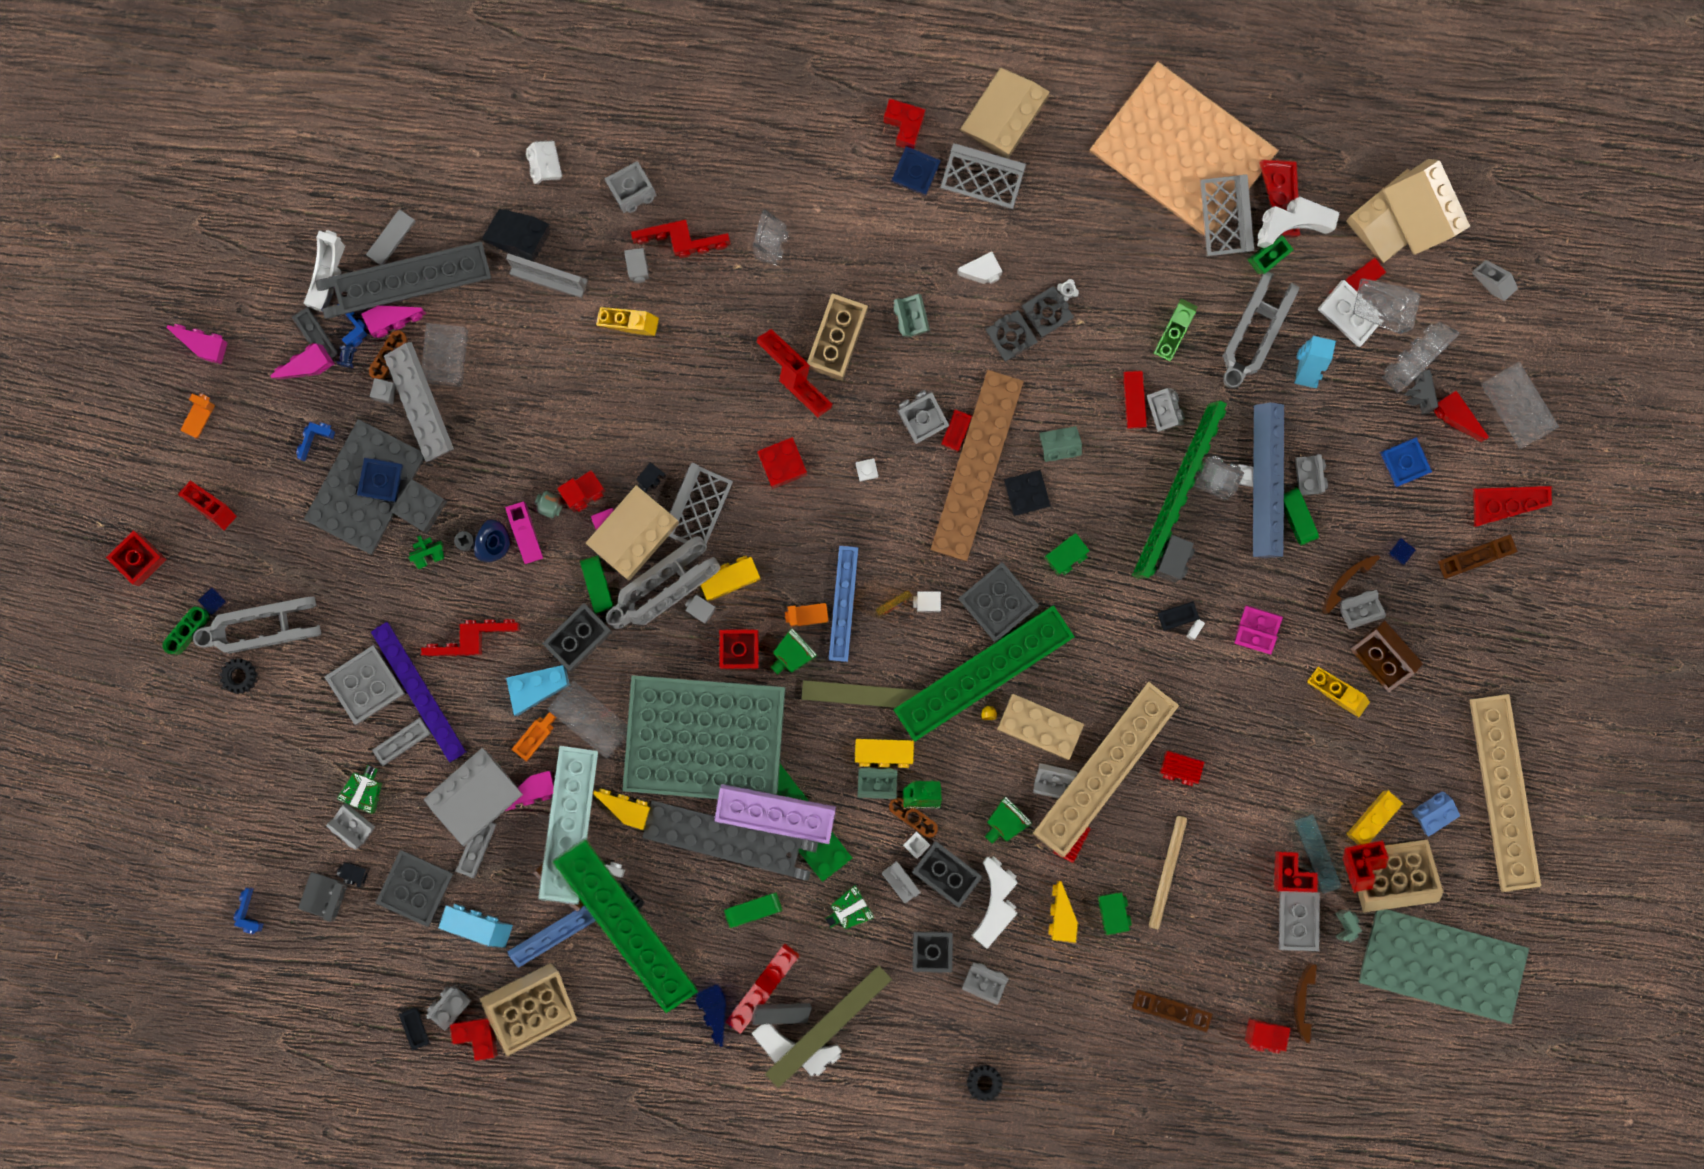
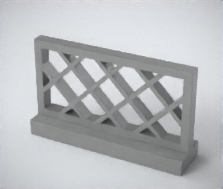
M953 143L941 189L1013 209L1026 164ZM953 157L962 159L965 166L955 171L952 166ZM978 163L983 171L973 176L968 166ZM967 168L971 178L961 182L957 172ZM995 168L998 169L1001 176L991 181L987 171ZM985 173L989 183L979 187L975 178ZM1010 173L1019 175L1017 183L1009 186L1005 176ZM955 174L960 184L955 187L946 186L947 178ZM1003 178L1008 188L998 193L993 183ZM973 179L978 189L970 193L965 190L963 184ZM989 185L992 186L996 193L990 198L985 197L981 191ZM1014 186H1016V187H1015V190H1014V193H1013L1012 190H1011V188H1013ZM1009 190L1012 195L1011 204L1003 202L999 195Z
M1248 175L1200 180L1207 256L1254 251ZM1234 180L1235 189L1230 194L1222 186L1227 181ZM1205 183H1213L1218 187L1212 196L1206 192ZM1219 190L1228 195L1223 204L1214 198ZM1230 198L1236 202L1237 206L1233 212L1224 207ZM1211 200L1220 206L1214 215L1207 210V205ZM1221 209L1230 215L1224 224L1215 217ZM1232 217L1238 221V227L1234 232L1226 226ZM1213 219L1221 225L1215 234L1209 230V224ZM1223 228L1232 234L1226 242L1217 236ZM1234 236L1240 240V249H1232L1228 245ZM1216 238L1223 246L1219 251L1211 252V243Z
M507 255L506 259L512 267L510 271L511 276L582 299L588 283L587 279L518 256Z
M691 463L669 512L678 521L681 517L682 522L679 525L684 524L688 535L683 537L674 535V529L668 537L685 544L688 540L684 538L689 537V539H692L691 535L701 532L704 542L707 544L733 481ZM700 472L707 474L709 483L700 486L697 479ZM717 481L727 483L725 491L717 493L714 483ZM711 484L715 495L705 498L701 488ZM699 489L703 500L692 503L690 494L692 491ZM716 497L719 505L717 509L710 511L706 500ZM704 502L707 513L697 516L693 505ZM691 507L695 517L685 521L682 512L684 509ZM709 514L711 524L708 527L702 528L699 518ZM696 519L700 530L690 533L686 523Z

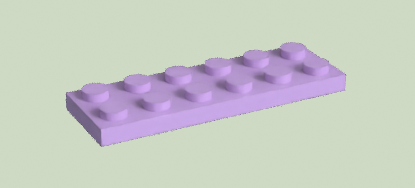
M721 784L715 822L829 844L836 807Z

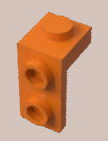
M193 393L191 394L189 401L194 404L181 427L182 432L194 438H199L215 407L214 404L209 402V397L201 393L198 396Z
M822 603L800 607L788 606V611L785 612L786 623H790L791 627L826 623L829 621L827 605Z

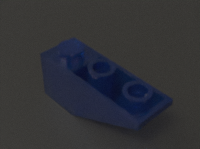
M718 982L697 992L695 1001L699 1009L703 1008L705 1012L703 1019L707 1027L711 1026L713 1030L711 1036L715 1045L719 1044L721 1048L724 1046L727 1000Z

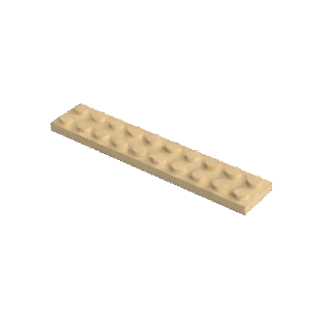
M1148 682L1032 834L1064 858L1179 705Z
M1510 695L1471 699L1469 701L1501 892L1541 887Z

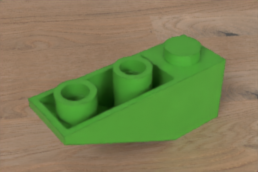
M1183 299L1179 300L1154 354L1168 361L1172 360L1198 306Z

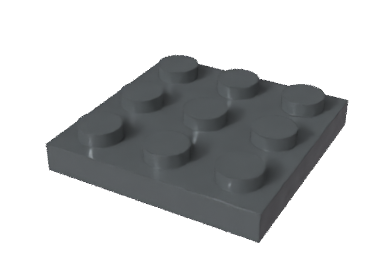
M1003 562L958 598L994 643L1039 606Z
M401 849L376 900V904L426 927H430L454 873Z

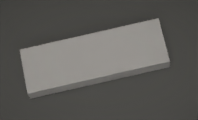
M399 209L366 255L379 265L385 264L416 221Z
M420 717L375 747L372 751L380 764L385 766L432 733Z
M491 822L467 843L456 872L475 878L497 824Z

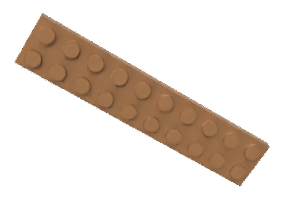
M987 370L930 549L931 551L967 562L1024 381Z

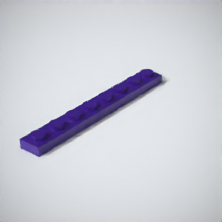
M389 622L371 631V634L449 763L466 754L465 748Z

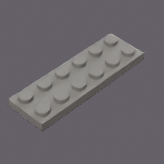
M412 342L405 343L386 354L384 358L425 461L429 462L454 448Z

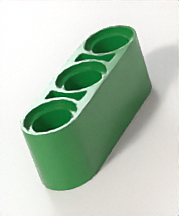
M1295 488L1285 492L1284 512L1298 544L1302 546L1319 539L1318 531L1300 490Z
M599 555L580 560L595 614L612 609L614 605Z
M200 607L191 608L166 637L162 645L163 650L172 655L183 653L193 641L194 633L208 623L210 619L209 612ZM198 611H201L202 618L196 621L195 615ZM188 626L190 632L187 636H184L183 629ZM173 641H176L177 648L172 651L170 645Z
M777 892L724 909L729 928L783 911Z

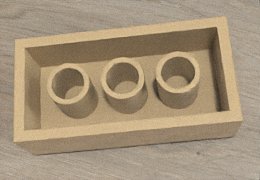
M831 294L807 361L810 365L809 370L843 381L868 311L867 305Z
M1012 694L997 727V731L1065 760H1070L1084 724Z

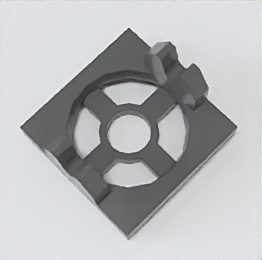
M1054 286L1021 306L1041 338L1074 319L1069 310L1068 302L1064 300V296L1058 293ZM1051 298L1058 303L1053 306L1046 305L1043 299ZM1036 303L1041 307L1040 314L1037 316L1034 312ZM1046 307L1051 308L1053 311V315L1049 318L1044 317L1042 314V310ZM1061 308L1062 316L1057 322L1054 318L1055 311ZM1040 320H1049L1051 326L1042 325Z
M1018 310L1012 314H1006L1002 319H998L995 324L985 330L1004 362L1038 343ZM1007 323H1017L1021 325V328L1017 330L1010 329ZM1002 326L1005 331L1004 338L998 341L997 333ZM1014 332L1017 335V339L1010 342L1006 339V334ZM1025 332V342L1020 346L1018 342L1019 335ZM1006 343L1013 344L1015 349L1007 350L1002 345Z
M1430 370L1423 371L1414 378L1415 386L1404 394V396L1412 397V399L1406 401V404L1412 406L1420 405L1422 415L1428 414L1438 407Z

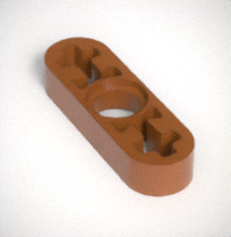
M396 330L390 334L369 367V375L373 379L384 380L390 372L388 366L385 367L384 365L381 368L383 372L381 375L375 376L376 373L374 372L375 369H380L382 365L379 363L380 360L386 364L383 354L386 351L394 350L389 345H395L398 348L408 343V338L402 331ZM401 335L402 343L398 342L395 345L396 341L394 338Z
M902 798L890 801L889 810L891 813L923 836L931 838L937 834V824L916 808L908 810L904 818L900 816L903 814L902 811L897 810L895 812L893 810V802L898 803L901 801V807L904 808ZM916 812L919 815L918 822L910 823L908 821L909 813ZM923 817L926 819L923 823L934 825L932 828L934 830L933 833L929 832L926 834V829L923 826L920 829L916 827L921 823Z

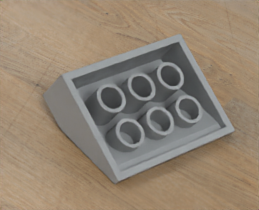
M481 748L423 800L460 844L465 846L523 794L494 757Z

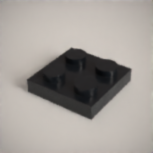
M1041 470L1003 480L1013 517L1051 507Z

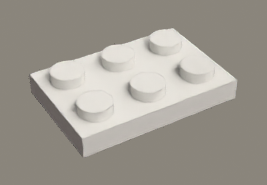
M1341 280L1318 308L1357 347L1363 345L1384 319L1345 280Z

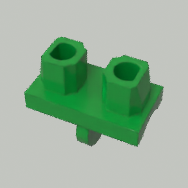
M422 535L417 536L419 542L412 544L414 549L417 550L410 552V556H408L410 562L413 561L416 567L421 569L428 565L425 556L429 554L432 555L434 562L444 559L443 543L441 540L432 543L431 537L424 539Z

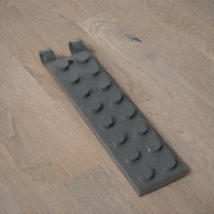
M480 241L315 281L317 291L335 288L339 305L322 309L325 319H330L364 309L490 280L491 275L483 244ZM342 292H347V296L343 297Z
M652 800L642 838L809 881L811 871L797 868L795 864L799 848L816 852L817 842L715 822V816ZM787 853H791L792 857L787 858Z

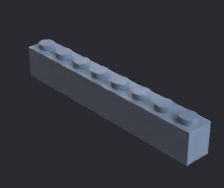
M1271 402L1254 405L1253 557L1259 558L1283 557L1284 405Z

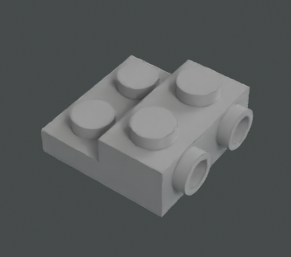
M638 161L605 178L623 213H632L637 209V206L642 203L649 204L657 196Z
M926 390L917 393L914 400L909 401V399H906L899 403L900 407L896 409L915 444L949 426L931 391L926 392Z

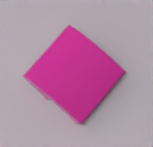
M1245 605L1234 643L1271 655L1283 617Z

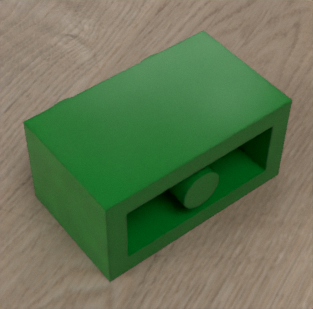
M1279 235L1272 245L1266 248L1261 247L1247 260L1258 274H1265L1294 249L1283 235Z
M1075 533L1047 554L1044 559L1057 576L1061 573L1065 576L1073 570L1071 566L1074 563L1078 562L1080 564L1088 558L1086 554L1090 550Z
M1115 892L1097 896L1104 934L1111 935L1130 931L1129 926H1132L1130 914H1126L1125 907H1128L1126 895H1123L1122 892Z

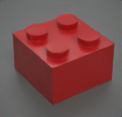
M793 437L757 451L772 489L807 476L806 468Z
M134 530L106 557L132 585L136 586L143 584L167 560L140 532Z
M719 630V669L759 670V630Z

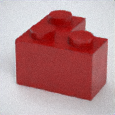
M889 98L883 123L900 127L896 138V146L902 148L907 146L915 149L926 109Z
M592 470L577 480H574V478L570 479L557 488L573 512L583 511L588 507L587 504L592 500L594 502L598 501L604 496L603 493L606 492Z
M1383 840L1345 847L1342 859L1354 893L1373 889L1376 879L1373 871L1386 868L1389 856Z
M1275 851V891L1317 893L1318 873L1298 872L1299 853Z
M488 1017L450 1024L452 1044L472 1041L475 1061L498 1056L495 1033Z
M1249 1018L1245 1042L1253 1050L1264 1052L1266 1048L1269 1052L1280 1054V1050H1287L1291 1028Z

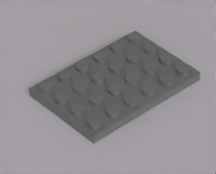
M358 419L304 520L373 555L394 516L391 510L396 502L357 496L364 458L403 465L397 502L410 480L414 479L424 460V456L421 451Z

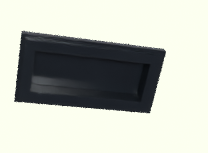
M1194 601L1157 613L1163 631L1200 619Z
M417 1007L398 1014L412 1051L430 1044Z

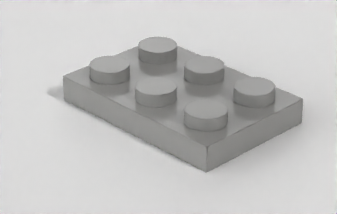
M1280 891L1279 950L1319 951L1320 892Z

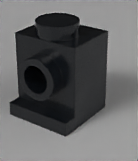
M650 462L636 479L639 483L638 487L645 493L651 489L655 490L661 482L659 479L661 477L665 479L666 474Z
M344 862L343 865L339 866L337 876L343 878L344 883L355 885L356 882V887L362 888L365 885L370 868Z

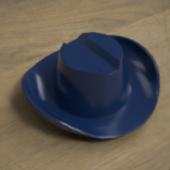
M489 519L480 528L474 547L475 557L479 561L494 562L507 554L510 547V535L501 522Z

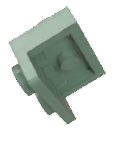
M921 294L904 299H894V312L898 316V329L902 336L913 337L930 331Z
M1077 426L1039 433L1045 462L1082 455V443Z
M859 768L858 798L896 799V769Z
M1344 909L1336 912L1335 914L1345 929L1337 934L1336 938L1348 942L1359 937L1358 934L1362 930L1357 924L1360 921L1356 914Z

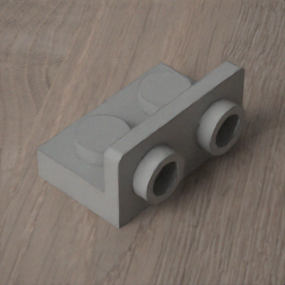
M1166 388L1147 395L1158 432L1184 425L1183 420L1185 417L1182 409H1179V397L1176 391L1172 388Z
M1317 454L1316 456L1295 458L1298 489L1302 496L1323 494L1325 489L1328 488V481L1326 477L1324 478L1323 470L1326 469L1325 459H1322V455Z
M897 861L882 872V875L904 903H907L921 893Z
M455 985L451 988L447 986L440 994L442 998L439 1002L436 1003L434 1001L427 1009L429 1013L426 1017L428 1019L431 1018L444 1031L450 1027V1024L457 1019L472 1001Z

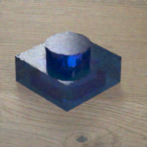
M1400 538L1388 554L1400 564L1405 565L1416 549Z
M211 588L198 600L211 615L226 603L225 599L215 588Z

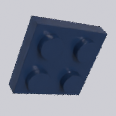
M906 146L891 182L926 196L941 160Z
M364 458L357 496L396 502L403 465Z

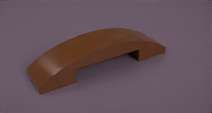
M1511 534L1440 560L1438 565L1445 580L1518 551Z
M1379 555L1371 556L1343 572L1330 588L1325 598L1322 612L1327 614L1338 604L1341 598L1336 593L1359 569L1363 573L1369 571L1381 557Z
M1309 963L1299 979L1294 999L1296 1027L1302 1041L1310 1044L1312 1024L1304 1022L1307 984H1315L1317 965Z
M1138 989L1132 1005V1009L1204 1032H1208L1213 1013Z

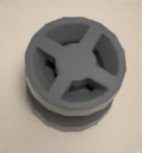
M462 531L455 536L454 543L458 549L468 552L475 547V538L467 531Z

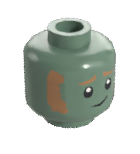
M548 490L544 491L542 495L538 494L534 505H537V513L549 518H554L555 515L559 516L564 504L560 495Z

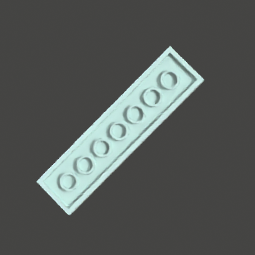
M565 746L559 747L539 900L578 904L579 897L552 861L586 838L587 840L598 751Z

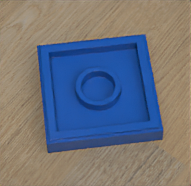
M1417 437L1381 452L1395 487L1432 472Z

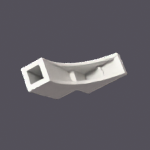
M1302 197L1292 200L1287 206V211L1274 206L1263 215V226L1258 233L1259 241L1257 246L1266 248L1272 245L1280 234L1290 229L1306 228L1328 234L1335 230L1339 212Z
M329 230L325 232L319 231L317 234L316 263L311 284L304 301L307 307L323 312L322 309L329 306L335 288L317 291L315 281L341 274L338 264L345 248L341 238Z
M994 856L991 859L986 857L982 862L990 881V901L985 917L972 934L987 949L1017 914L1014 911L1015 905L1009 900L1003 901L1018 883L1014 880L1017 876L1009 869L1005 872L1000 867L1002 863Z
M761 1024L752 1032V1035L775 1063L796 1044L779 1033L772 1024ZM837 1043L822 1047L803 1067L810 1076L814 1074L818 1076L826 1069L824 1066L831 1061L833 1064L841 1057L839 1053L842 1052V1049Z

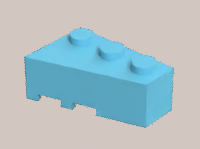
M1312 336L1306 341L1305 345H1302V348H1299L1297 353L1299 363L1294 384L1317 389L1318 381L1323 377V374H1320L1321 371H1326L1332 360L1336 341Z
M563 665L506 678L514 716L521 715L523 712L570 685L567 670Z
M454 904V906L445 907L439 929L487 946L506 948L513 925L498 921V918L493 916H482V913L471 909L467 911L465 906Z

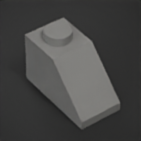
M644 249L624 250L630 281L643 283L645 279H649L647 257Z
M1487 260L1472 272L1492 295L1503 301L1518 289L1512 273Z

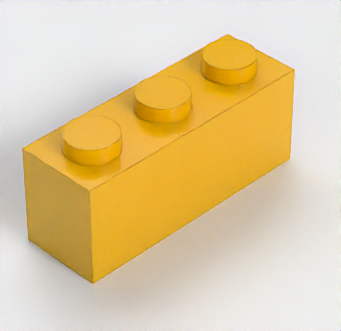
M743 556L737 559V563L733 565L727 563L720 566V570L714 576L701 584L707 601H712L761 580L752 557L747 558V556Z
M856 739L855 763H859V767H870V763H878V767H890V764H897V768H909V764H913L914 741Z
M1383 791L1346 835L1357 845L1370 843L1403 803L1390 791Z

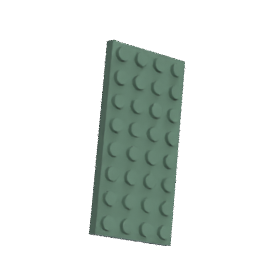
M1387 909L1378 910L1375 912L1358 982L1511 1024L1529 948Z

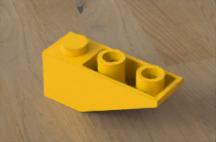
M600 307L596 325L639 335L655 336L659 318L647 311Z
M1320 667L1316 668L1307 681L1311 686L1358 718L1370 703L1365 694Z
M601 788L599 792H593L623 824L642 830L645 829L651 808L647 806L648 802L638 799L636 803L628 801V796L618 794L615 797L610 795L611 791Z
M1057 881V885L1053 884L1052 896H1055V904H1051L1050 916H1053V923H1049L1048 935H1051L1052 940L1076 943L1078 922L1062 882Z

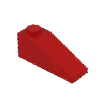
M1454 391L1438 402V407L1434 412L1439 419L1480 442L1489 438L1457 391Z
M191 480L178 493L183 500L222 530H225L237 517L226 504Z

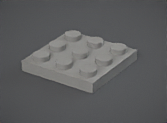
M374 645L324 676L354 725L363 722L405 694Z

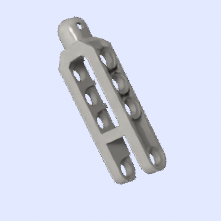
M1267 272L1262 275L1223 354L1227 367L1223 377V383L1226 387L1231 389L1239 387L1245 376L1256 373L1261 368L1299 291V286L1293 283L1289 285L1277 309L1262 301L1274 274ZM1257 312L1272 321L1250 365L1244 366L1236 362L1234 353L1242 341L1254 313Z
M701 537L690 539L621 589L618 604L606 614L607 623L615 629H621L630 622L646 625L714 576L720 570V565L714 557L707 559L700 565L697 564L688 572L683 568L705 552L707 545ZM676 572L679 574L678 581L668 588L665 587L663 592L653 599L650 598L647 600L648 603L635 610L634 605L636 601Z
M315 597L299 598L219 614L210 627L200 628L194 633L193 641L199 647L208 648L215 646L222 652L231 654L320 636V625L311 628L289 630L286 614L316 607ZM279 615L281 632H278V634L270 636L261 635L259 638L250 640L241 639L240 642L230 643L226 639L225 629L230 624Z

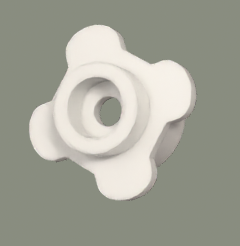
M1072 279L1057 285V290L1064 296L1065 301H1068L1070 297H1077L1079 294Z

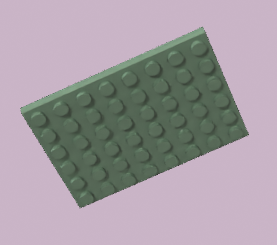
M632 675L622 791L718 799L720 787L723 784L777 795L786 687Z

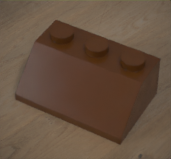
M1385 620L1350 649L1388 693L1414 675L1423 665L1420 659Z

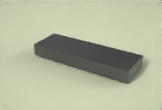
M309 307L292 316L309 344L317 343L323 345L331 359L339 355Z
M810 1003L756 1005L751 1021L753 1025L807 1023L812 1007Z

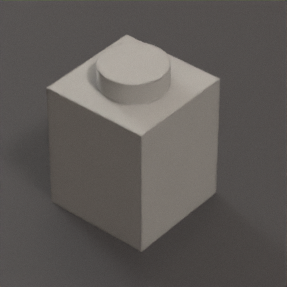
M374 378L370 397L374 401L393 405L397 390L396 385L393 382Z
M695 595L694 598L691 596L685 604L687 607L685 611L705 625L716 610L713 605L698 595Z

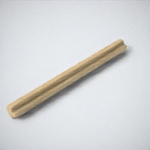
M1177 816L1149 922V927L1153 929H1159L1187 823L1186 817Z

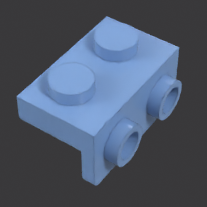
M1444 791L1434 795L1431 799L1411 811L1428 837L1460 817L1453 799Z

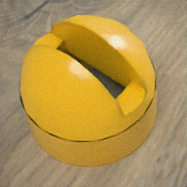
M993 706L984 707L981 713L982 720H996V709Z

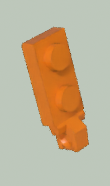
M549 712L544 719L539 717L511 750L528 762L550 735L554 728L551 724L557 716Z

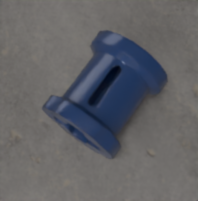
M340 346V358L336 364L342 367L353 368V357L357 349Z

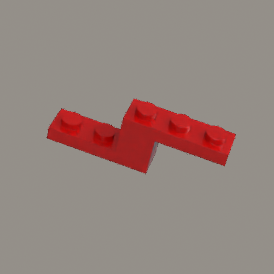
M686 219L631 231L633 243L638 245L646 244L649 242L648 240L656 239L659 241L666 239L667 236H671L675 257L679 256V258L689 257L691 253L696 252L704 254L709 252V249L714 248L722 250L727 248V245H731L728 233L691 241Z
M770 329L757 338V343L782 366L779 381L815 416L820 417L832 408L833 404L807 380L810 365L778 334Z
M504 619L503 623H496V620H484V623H477V620H465V624H460V647H457L456 643H448L446 647H438V644H427V647L421 648V655H482V632H520V624L515 623V619Z
M784 943L725 1023L741 1034L750 1023L755 1006L763 1005L800 955Z

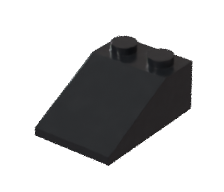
M499 208L484 233L482 241L511 255L534 262L550 235V227L548 223L534 216Z

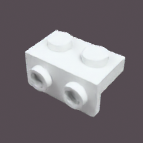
M554 141L533 142L526 150V157L530 163V175L534 180V184H539L542 180L560 179L562 174Z

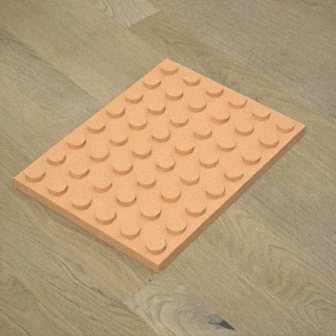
M1157 61L1091 147L1090 152L1205 236L1200 180L1247 174L1250 189L1262 173L1259 161L1272 160L1278 149ZM1234 180L1227 181L1222 186L1230 194L1235 189ZM1205 183L1206 192L1212 196L1218 187L1213 183ZM1219 190L1214 196L1221 204L1228 197L1222 190ZM1230 198L1224 207L1232 212L1236 207V202ZM1211 200L1207 205V210L1214 215L1220 206ZM1221 209L1215 217L1224 223L1229 214ZM1214 219L1209 224V230L1214 234L1221 227Z

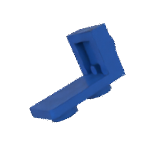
M354 312L345 315L356 328L341 340L348 347L355 348L362 343V339L368 334L364 330L367 327L360 319L356 321L352 316Z
M309 422V425L303 431V442L299 444L296 451L297 459L305 462L315 434L333 439L335 432L330 429L331 426L322 422L319 425Z
M247 887L240 894L239 901L241 904L234 914V921H236L234 926L244 928L243 932L255 934V931H262L264 923L245 918L254 888Z

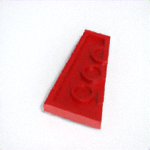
M1259 161L1271 207L1276 206L1287 211L1288 204L1298 198L1297 162ZM1300 228L1286 230L1280 235L1284 237H1299Z
M1552 486L1473 489L1474 527L1551 506Z

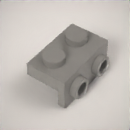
M1377 590L1366 591L1359 596L1348 597L1341 602L1340 612L1348 629L1385 618L1386 613L1378 599L1379 593Z
M1040 763L1035 777L1033 792L1060 798L1077 776V771Z
M347 803L341 806L335 817L326 825L333 834L339 836L349 847L355 850L366 842L375 829L373 824Z
M973 963L969 968L962 990L998 1005L1009 978L999 971L987 969L981 963Z

